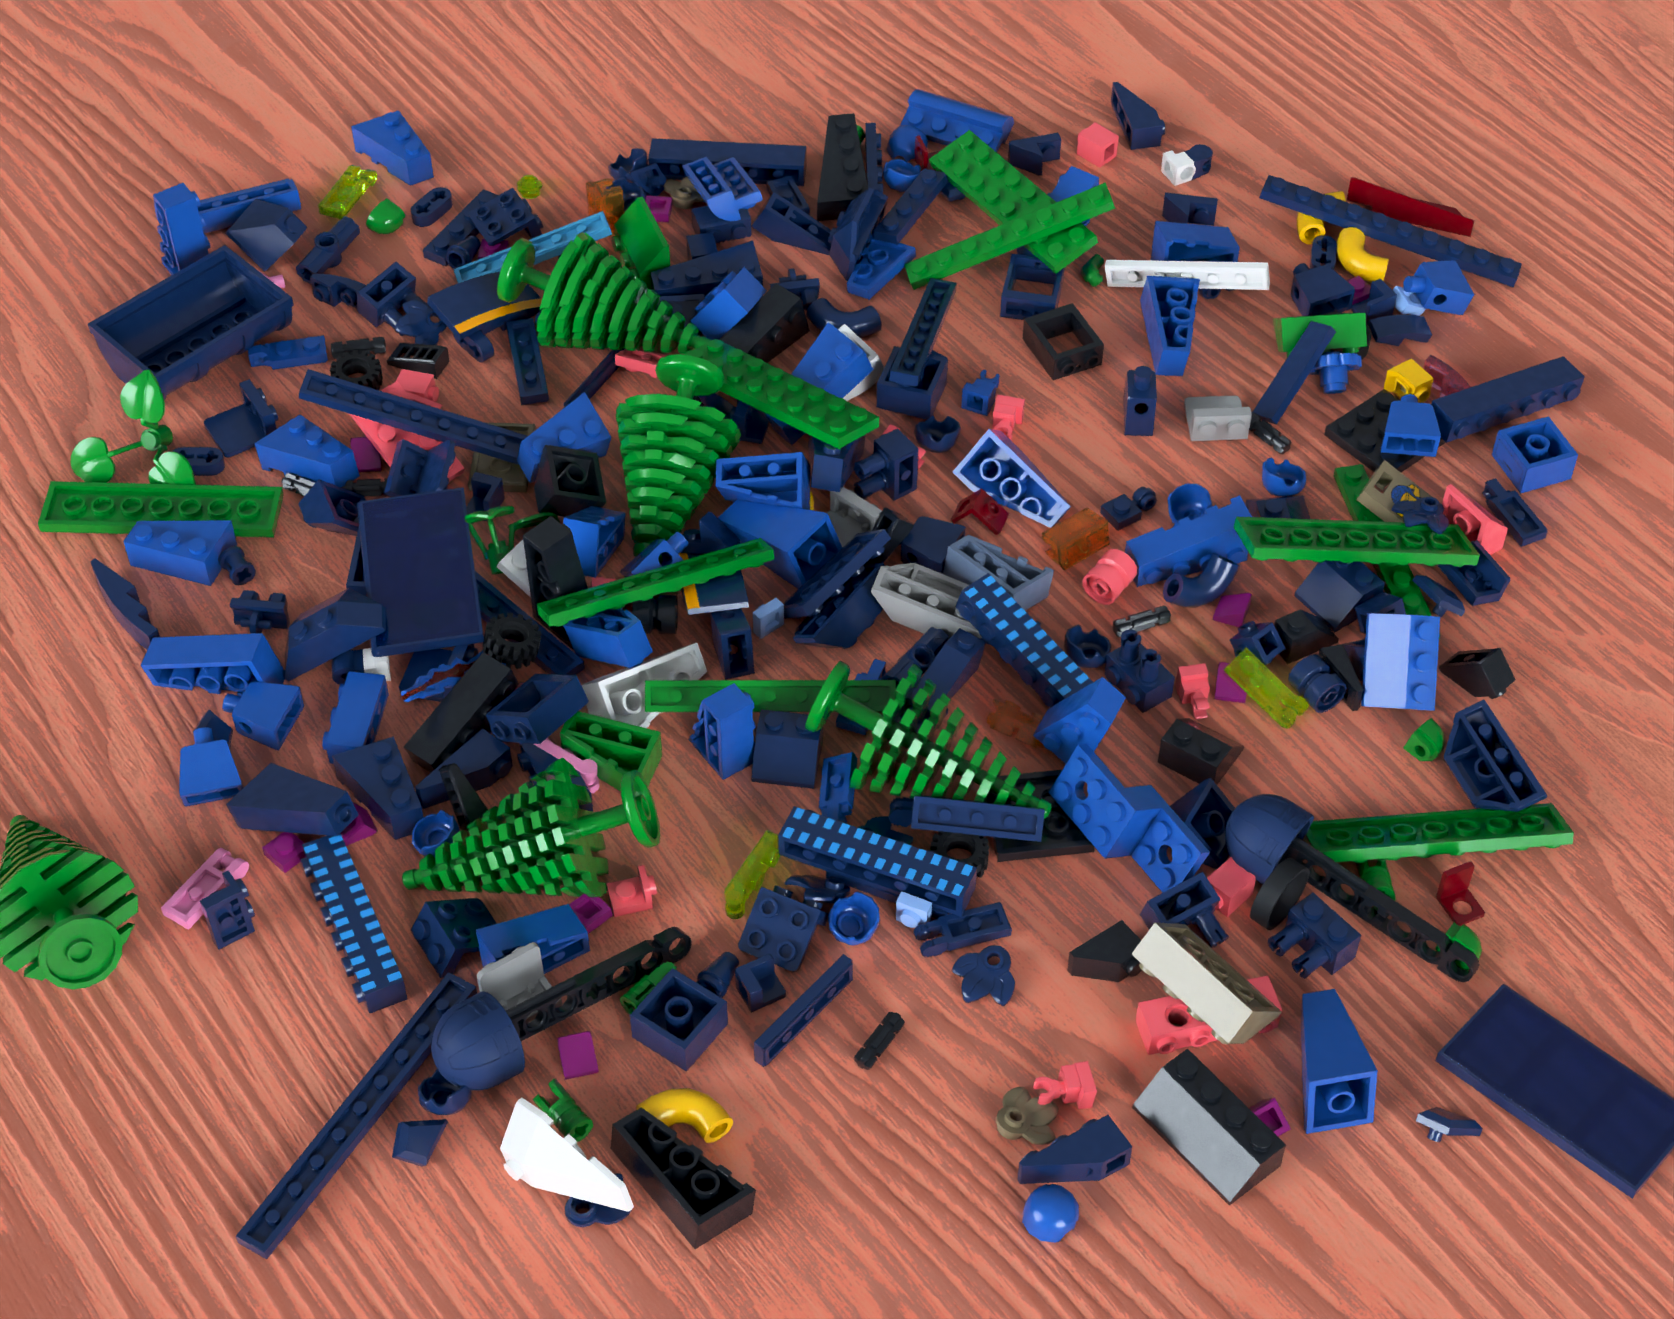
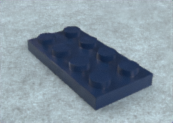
M885 529L856 534L783 603L784 619L795 617L799 619L804 616L813 617L824 608L823 603L829 597H835L845 588L843 584L849 578L852 579L863 572L865 569L864 564L869 559H874L884 552V545L891 539Z

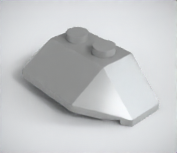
M916 563L880 567L871 593L891 621L923 634L931 627L942 629L949 636L948 640L959 628L977 638H982L979 631L968 620L964 619L955 607L961 591L969 586L968 584Z

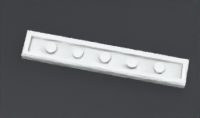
M1106 260L1105 263L1108 287H1144L1147 276L1200 279L1198 289L1269 290L1270 287L1269 265L1265 262Z

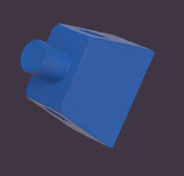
M1453 260L1422 262L1414 276H1407L1403 283L1405 292L1415 293L1425 309L1457 315L1464 314L1475 295L1457 262Z
M1412 394L1402 396L1400 401L1391 402L1381 453L1436 457L1441 433L1433 406L1429 403H1418V398Z
M679 532L673 534L667 541L665 539H656L627 564L620 573L626 578L683 561L679 554L689 543ZM660 554L663 557V561L661 564L658 560Z
M257 681L249 683L242 696L228 693L222 704L223 711L232 713L235 728L239 734L278 751L304 708L300 687Z
M203 727L194 730L195 745L185 746L180 751L179 793L184 806L233 798L244 787L227 741L224 739L214 741L212 728Z

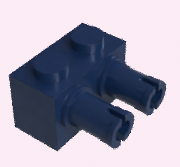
M398 262L393 263L357 292V312L376 328L383 322H386L395 329L397 322L403 316L398 310L407 301L418 300L425 303L428 307L430 306L415 294L416 277Z
M898 428L874 440L873 454L854 463V471L858 478L861 479L854 483V492L862 499L882 490L895 501L917 489L918 448Z
M1126 630L1121 635V647L1107 654L1105 676L1112 685H1116L1124 693L1130 704L1135 705L1144 713L1172 697L1175 677L1160 663L1161 656L1160 654L1157 655V651L1146 649L1140 643L1141 636L1137 635L1135 630Z
M1203 872L1146 902L1140 913L1149 929L1155 922L1185 924L1186 926L1191 923L1196 924L1211 948L1216 947L1217 943L1221 944L1229 938L1213 914L1215 907L1221 899Z
M1312 892L1289 909L1285 928L1268 939V946L1272 951L1279 948L1275 954L1281 957L1298 944L1305 953L1292 961V967L1296 973L1303 969L1300 977L1305 979L1320 966L1333 975L1356 957L1361 934Z

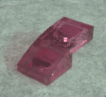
M1430 355L1425 360L1423 369L1434 378L1432 387L1441 391L1439 398L1470 388L1467 381L1442 360L1433 355Z

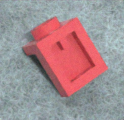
M644 865L637 866L638 877L606 883L614 917L653 909L652 895L657 894L653 875L647 876Z

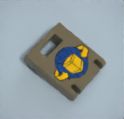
M1384 460L1375 470L1356 500L1384 522L1404 523L1403 514L1391 510L1395 503L1400 501H1416L1423 497L1432 496ZM1376 485V486L1379 487L1381 490H1383L1385 487H1386V489H1385V491H1384L1383 494H1382V493H1381L1379 490H1377L1374 486Z

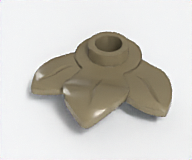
M688 177L683 178L681 182L673 179L666 180L664 190L671 194L670 197H672L675 207L689 209L693 207L695 202H705Z
M1025 1087L1013 1088L1003 1097V1108L998 1111L996 1116L997 1130L1003 1137L1010 1140H1017L1023 1137L1032 1144L1044 1145L1051 1143L1056 1137L1047 1125L1056 1118L1058 1106L1053 1102L1040 1105L1038 1104L1039 1097L1031 1098Z

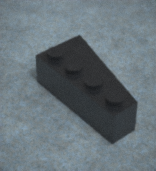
M854 113L828 116L817 202V221L838 220L840 212H846L850 202L868 189Z
M776 283L722 337L721 341L768 363L810 331L801 298Z
M551 516L523 535L533 617L573 650L564 626L549 627L538 615L537 603L588 589L570 528L565 524H560Z
M483 652L405 744L404 749L412 761L431 773L482 728L491 733V725L486 714L508 697L518 686L519 682L513 671Z
M642 1107L612 1124L610 1149L694 1249H697L753 1213L756 1189L747 1183L743 1185L731 1177V1171L721 1164L716 1166L703 1156L702 1150L693 1144L689 1146L677 1138V1133Z

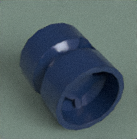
M1314 654L1303 658L1293 667L1288 681L1300 695L1304 696L1305 701L1316 712L1323 713L1332 709L1343 699L1347 686L1336 673L1330 674V667L1320 656Z

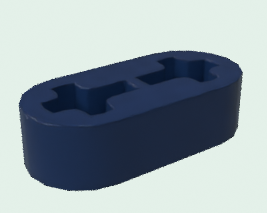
M443 187L434 188L411 207L413 223L419 227L430 226L448 212L453 205L450 190Z
M1321 235L1314 238L1311 249L1310 269L1321 266L1320 263H1325V265L1334 270L1337 243L1332 237Z
M481 331L460 341L454 335L457 343L478 362L482 363L494 356L492 343Z
M180 447L173 450L174 452L181 453L188 460L194 476L217 475L225 468L223 453L218 448Z

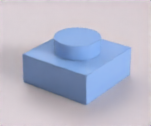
M1400 286L1393 288V291L1397 294L1395 308L1400 313L1420 316L1426 310L1415 293L1405 292L1404 287Z
M777 598L760 605L753 612V632L760 639L784 625V604Z
M901 891L896 901V921L902 922L910 928H916L919 924L931 921L932 902Z

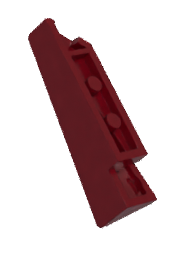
M1355 177L1350 179L1347 201L1372 206L1371 211L1382 213L1402 222L1471 237L1474 220L1464 217L1454 207L1414 199Z

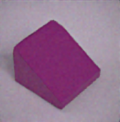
M367 437L351 438L350 449L353 450L358 471H381V455Z
M1241 593L1221 596L1212 620L1235 627L1242 626L1250 607L1252 594Z
M1219 662L1214 699L1245 703L1249 666Z
M354 802L353 804L359 815L341 832L346 846L378 832L368 811Z
M590 1031L557 1038L565 1080L599 1073Z
M1275 1098L1264 1099L1249 1107L1278 1137L1291 1130Z

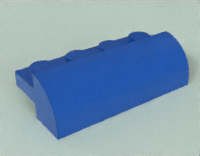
M916 89L908 99L909 107L900 126H914L925 133L927 140L946 146L970 130L994 151L998 152L1001 144L1006 143L1014 125V119L1009 115Z
M706 156L682 166L686 176L710 210L720 219L726 221L741 220L739 209L752 208L757 202L763 200L759 188L734 157L712 164Z
M288 178L200 200L201 206L198 207V211L205 221L204 234L231 227L255 199L289 208L292 212L301 210L300 197L294 181Z

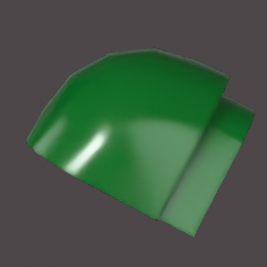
M386 198L371 211L366 221V227L378 234H390L403 225L405 214L400 207Z
M1430 718L1411 735L1403 749L1419 761H1433L1441 754L1445 747L1444 732Z
M1454 922L1445 934L1452 943L1457 941L1472 951L1479 960L1482 947L1477 934L1465 924L1459 926ZM1438 945L1435 948L1436 951H1440ZM1455 960L1459 968L1469 970L1465 962Z

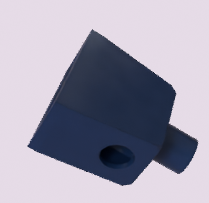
M1305 263L1295 267L1291 297L1302 316L1344 312L1352 308L1355 288L1331 267L1322 265L1310 269Z
M1139 366L1135 370L1127 371L1123 395L1124 435L1153 436L1157 401L1156 373L1149 367ZM1144 403L1143 413H1138L1134 410L1137 404Z
M918 517L910 533L900 543L901 562L903 564L916 563L943 574L948 546L965 537L966 527L929 517Z
M742 609L711 612L713 645L725 680L755 674L751 628ZM730 645H734L739 649L736 654L731 655L730 651L732 649Z

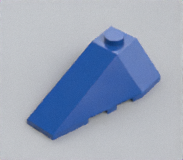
M988 429L952 471L971 491L976 492L983 489L998 504L1011 508L1050 528H1053L1072 507L1029 458L1000 430Z

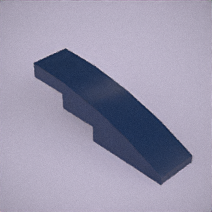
M94 558L90 562L106 604L131 637L148 650L152 638L160 637L158 629L151 625L147 608L140 603L136 587Z

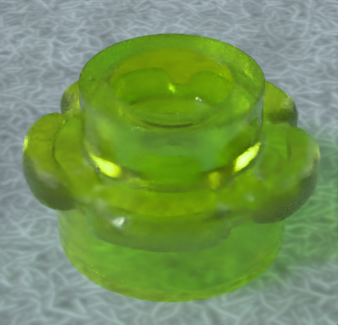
M526 175L517 182V190L523 198L533 199L540 195V189L543 185L535 176Z

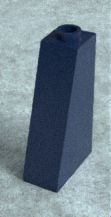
M273 763L265 767L226 804L238 827L250 830L338 836L359 815L347 791Z

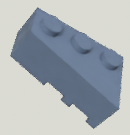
M967 535L948 546L943 574L971 585L989 573L1026 611L1048 597L1054 570L1048 567L1041 570L1027 564L1028 559L1019 556L1017 560L1003 554L1002 548Z

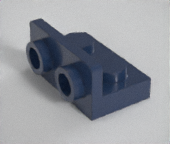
M229 870L222 873L226 887L200 900L212 940L218 950L255 931L251 920L255 913L249 901L245 899L249 896L247 888L240 878L235 880Z

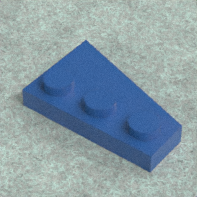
M872 234L869 247L864 249L861 262L856 264L846 283L848 293L870 300L905 267L904 264L911 262L916 257L915 247L903 243L897 245L876 240L874 234Z

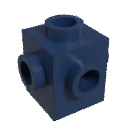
M1254 621L1245 623L1238 628L1239 633L1229 639L1237 659L1241 664L1248 666H1265L1276 655L1286 649L1273 622L1255 624Z

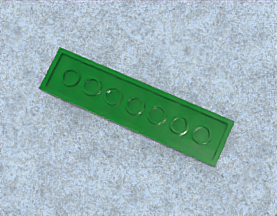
M970 130L929 159L933 169L944 172L948 181L999 225L1056 203V201ZM1078 223L1026 244L1024 247L1053 272L1058 273L1096 245L1098 240L1092 231L1082 223Z
M710 340L706 344L684 354L705 359L716 365L723 372L724 383L719 391L837 449L846 446L879 427V416L847 402L843 398L826 392L824 389L818 388L801 378H797L780 368H776L761 359L755 358L740 349H736L721 340Z
M51 481L38 526L40 532L129 534L137 521L231 520L235 537H274L284 494L282 487Z
M1236 517L1234 529L1250 556L1261 561L1284 559L1290 562L1297 560H1312L1319 563L1340 561L1343 563L1369 562L1371 564H1380L1385 562L1397 563L1399 565L1416 563L1428 566L1447 564L1463 567L1464 565H1477L1480 554L1457 524H1449L1445 532L1437 534L1426 523L1406 527L1405 523L1264 517Z
M1553 803L1533 804L1519 812L1480 808L1313 821L1303 841L1335 862L1353 861L1364 863L1373 859L1398 860L1401 857L1412 856L1429 858L1438 854L1458 856L1463 855L1465 852L1481 851L1493 853L1503 849L1523 851L1529 847L1542 846L1558 848L1561 845L1573 844L1574 832Z

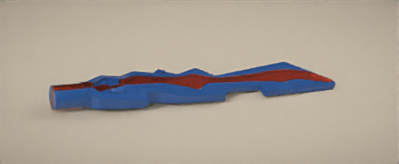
M483 650L468 662L456 657L450 666L441 664L438 668L430 669L427 675L419 676L412 687L401 692L402 700L410 702L416 698L425 699L445 692L444 688H453L480 657Z

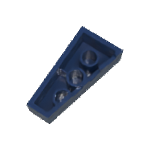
M750 241L651 272L652 289L660 297L704 294L705 297L732 270L737 274L745 267L762 286L763 275L754 243Z
M866 434L840 449L809 435L811 487L840 492L854 470V463L858 462L864 454Z

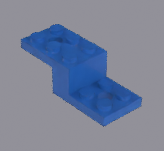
M1079 744L1049 791V794L1104 859L1132 856L1162 893L1193 877L1210 853L1152 785L1125 788L1088 744ZM1085 782H1086L1087 785H1088V787H1087L1088 797H1086L1085 794H1084V784H1085ZM1169 846L1172 849V861H1170L1167 857V849Z

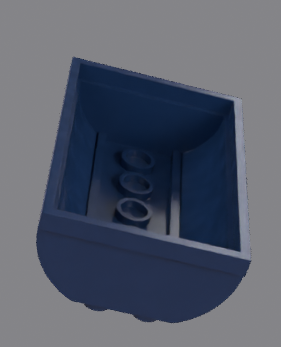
M224 245L88 323L90 333L94 335L105 360L120 380L126 384L144 370L150 369L159 383L165 400L170 393L189 382H196L206 376L210 369L234 355L246 352L253 347L255 342L270 333L280 331L289 326L292 322V306L294 304L290 295Z

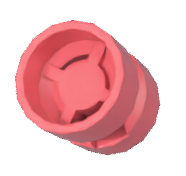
M1110 549L1098 560L1096 566L1091 568L1082 580L1083 588L1094 601L1103 605H1110L1114 603L1123 589L1136 577L1137 566L1134 560L1125 552L1118 549Z

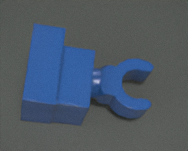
M983 370L980 374V379L977 378L973 384L967 382L962 389L961 408L987 416L995 403L996 388L999 385L1000 375L996 374L994 378L989 379L986 378L987 371Z

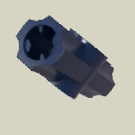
M344 216L329 232H322L315 237V247L296 266V272L303 281L311 284L310 276L312 274H323L328 268L336 267L341 263V253L360 234V228L353 219Z
M929 628L898 659L897 663L881 680H896L897 687L902 678L907 679V670L912 664H916L923 671V675L948 641L949 636L942 629Z

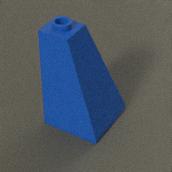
M736 500L718 517L740 539V544L761 538L774 550V560L765 562L763 565L797 589L843 548L829 515L821 511Z
M1335 989L1302 994L1301 1051L1305 1133L1310 1134L1373 1123L1378 1070Z

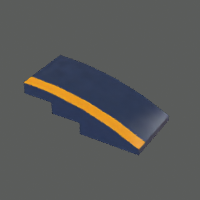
M495 272L466 280L428 296L427 304L460 341L478 331H481L484 335L498 327L505 331L507 330L506 322L531 318L539 312L542 299L529 284L526 285L521 295L510 303L498 299L497 284L500 272Z
M680 553V554H679V556H680L683 560H687V559H690V558H693V557H697V556H700V555H704V554H689V553ZM741 570L730 576L722 575L709 579L708 582L703 584H692L682 587L683 602L688 615L749 608Z

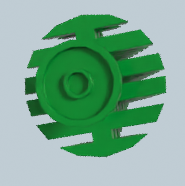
M582 232L576 235L574 242L572 240L569 242L558 259L551 275L533 269L535 262L534 244L524 238L517 240L511 247L502 265L497 284L498 299L508 303L516 300L527 284L544 290L539 308L542 311L537 319V332H539L537 339L542 347L552 348L558 346L560 348H573L575 346L577 349L592 347L595 350H604L605 348L622 350V348H625L629 351H639L641 346H643L644 351L654 352L658 350L661 343L660 351L663 353H670L678 346V352L686 354L688 351L696 349L711 340L704 336H698V329L693 323H688L684 329L685 316L679 311L672 315V305L666 300L660 302L659 294L653 289H648L647 291V285L640 278H635L633 272L627 267L623 266L622 268L621 262L613 255L609 256L608 251L599 243L597 245L595 240L586 232L585 234Z
M684 354L667 355L660 358L657 362L655 371L658 380L664 386L676 391V396L666 394L636 395L625 399L626 403H619L616 409V420L619 427L618 436L621 443L620 451L624 460L622 465L624 476H626L624 477L626 492H628L627 502L628 508H630L629 520L633 527L631 537L635 543L633 547L635 557L654 540L665 539L667 541L676 532L681 534L685 528V522L691 519L695 509L703 500L704 494L708 492L714 479H716V459L730 458V454L740 442V429H736L738 426L732 419H723L726 414L714 407H700L702 402L693 400L694 396H708L717 393L724 383L723 372L716 365L696 356ZM661 554L658 558L660 564L663 561V557Z
M842 661L835 665L810 710L805 723V729L812 732L819 731L832 711L872 731L873 742L872 744L866 743L860 756L861 765L859 769L855 768L849 788H863L866 784L867 776H872L877 768L878 774L875 779H872L869 791L882 792L885 783L888 784L896 772V763H901L907 752V760L905 764L902 762L897 772L890 795L901 796L902 792L910 784L913 772L918 770L923 759L926 758L925 768L922 773H919L912 788L910 798L914 799V795H924L929 788L931 779L934 780L942 766L944 768L939 783L936 784L931 795L932 797L944 798L948 788L951 787L956 776L959 775L962 778L952 799L964 800L973 784L976 783L980 787L973 801L986 802L989 794L993 792L998 795L994 803L1006 804L1008 799H1010L1018 806L1044 808V819L1048 817L1052 808L1051 803L1043 798L1039 799L1033 796L1036 787L1029 780L1023 791L1015 788L1021 776V772L1015 766L1010 771L1006 780L999 778L1007 761V758L1001 751H999L996 759H994L988 772L982 769L993 745L987 737H984L971 761L966 760L968 750L973 745L979 730L972 722L965 729L962 740L958 741L953 752L949 751L951 741L954 736L956 737L965 716L958 707L947 720L945 730L942 729L935 743L933 742L934 732L940 728L951 700L943 692L940 699L937 698L930 709L929 719L923 721L929 708V701L932 695L935 694L937 685L930 678L926 679L924 688H920L913 698L912 692L914 688H918L923 672L916 664H912L907 670V679L902 678L895 689L896 699L895 701L891 698L889 699L882 712L883 715L842 693L850 674V667ZM911 701L913 702L912 710L908 709ZM919 720L923 721L920 729L918 730L917 724ZM889 745H890V751H889V753L887 754V753H885V752H886V750L888 749V747H889ZM879 754L883 755L880 763L878 761Z
M564 758L558 759L549 765L546 770L531 778L532 781L537 782V786L533 787L531 782L524 783L518 788L519 793L509 794L499 802V807H492L483 814L482 819L478 818L467 825L466 829H469V837L467 831L460 830L452 836L453 843L444 842L436 848L435 857L432 854H428L419 862V869L414 868L405 871L402 874L403 885L408 890L419 888L424 884L429 891H441L444 885L446 890L450 892H461L462 886H465L466 891L472 893L482 892V887L488 893L498 894L503 891L509 894H521L525 891L529 895H542L541 890H545L549 896H561L562 891L568 896L580 897L586 894L589 897H601L606 893L607 885L605 882H598L597 876L609 874L607 858L593 857L591 851L598 852L606 849L603 834L597 832L629 823L634 836L640 844L647 848L658 845L661 836L660 824L651 792L641 773L634 769L623 774L620 787L623 804L599 812L580 809L579 805L593 802L585 786L572 784V778L580 777L573 765Z
M24 815L13 817L10 821L5 851L3 852L2 864L0 866V958L3 957V965L16 972L29 962H32L30 966L25 968L24 977L42 981L46 978L57 987L67 989L86 988L104 980L117 967L122 956V946L126 943L135 924L127 923L120 929H116V927L138 912V895L130 893L126 896V893L134 888L135 885L129 875L123 872L124 869L114 861L45 826H40V823L30 820Z

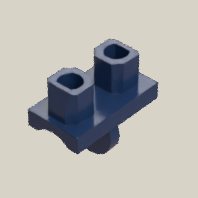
M794 268L788 269V277L779 278V283L777 284L800 297L804 310H807L810 304L819 297V278L806 279V275L796 276ZM776 283L770 284V289H771Z
M244 590L240 598L231 599L230 608L234 613L235 625L250 628V634L262 633V629H288L289 627L288 603L286 595L283 593H273L268 601H262L259 598V594L255 591Z

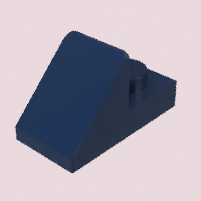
M1059 133L1009 141L1008 162L1014 167L1036 175H1042L1043 162L1060 159L1061 137Z
M1165 192L1162 216L1168 222L1214 226L1218 199Z
M707 512L699 520L700 530L689 529L683 532L682 535L689 545L681 553L707 554L740 544V539L712 512Z

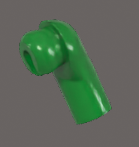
M1098 254L1090 258L1081 268L1083 279L1085 282L1088 281L1092 287H1096L1103 281V276L1098 272L1099 268L1104 264V259Z

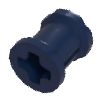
M232 546L220 554L218 562L223 569L228 570L229 576L235 585H244L254 578L256 570L252 563L247 562L244 558L243 550L240 547Z

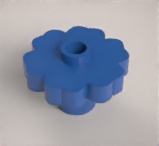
M1337 351L1324 353L1320 356L1309 375H1319L1320 387H1323L1324 394L1345 392L1346 385L1349 384L1348 372L1362 368L1361 356L1355 353L1340 354Z

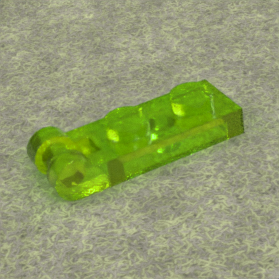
M350 165L318 205L319 213L342 219L350 212L367 188L376 183L377 172L371 169L364 171L359 166Z
M1247 647L1224 669L1283 728H1290L1296 722V716L1303 715L1309 708L1307 701L1303 697L1295 695ZM1281 701L1287 708H1283L1279 702Z
M769 830L764 833L724 891L726 901L725 912L729 918L739 919L744 915L746 900L753 890L758 891L767 870L770 867H775L780 858L778 834Z

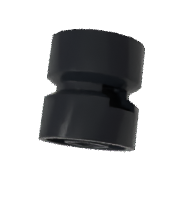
M659 595L657 599L651 598L646 601H635L632 606V614L641 621L646 634H650L653 629H656L659 634H676L678 625L677 595Z

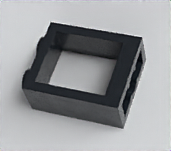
M1073 303L1024 318L1022 339L1052 380L1102 365L1104 344ZM1073 332L1083 345L1057 354L1047 339Z

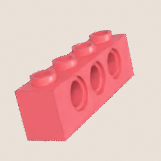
M1268 975L1247 980L1282 1011ZM1167 996L1138 1003L1136 1024L1148 1055L1156 1053L1168 1054L1176 1049L1189 1046L1201 1047L1209 1042L1217 1041V1039L1211 1034L1213 1029L1205 1022L1198 1021L1187 1012L1188 1006L1180 999ZM1281 1014L1258 1033H1266L1274 1028H1278Z

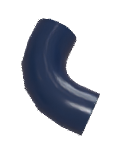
M820 298L810 304L806 313L807 318L821 331L828 322L837 329L846 324L858 337L863 338L879 332L882 328L880 316L872 306L854 312H844L836 309L827 299Z
M1213 553L1206 568L1197 577L1188 578L1177 573L1168 577L1163 587V597L1167 602L1182 607L1196 608L1209 604L1226 591L1240 566L1221 555Z

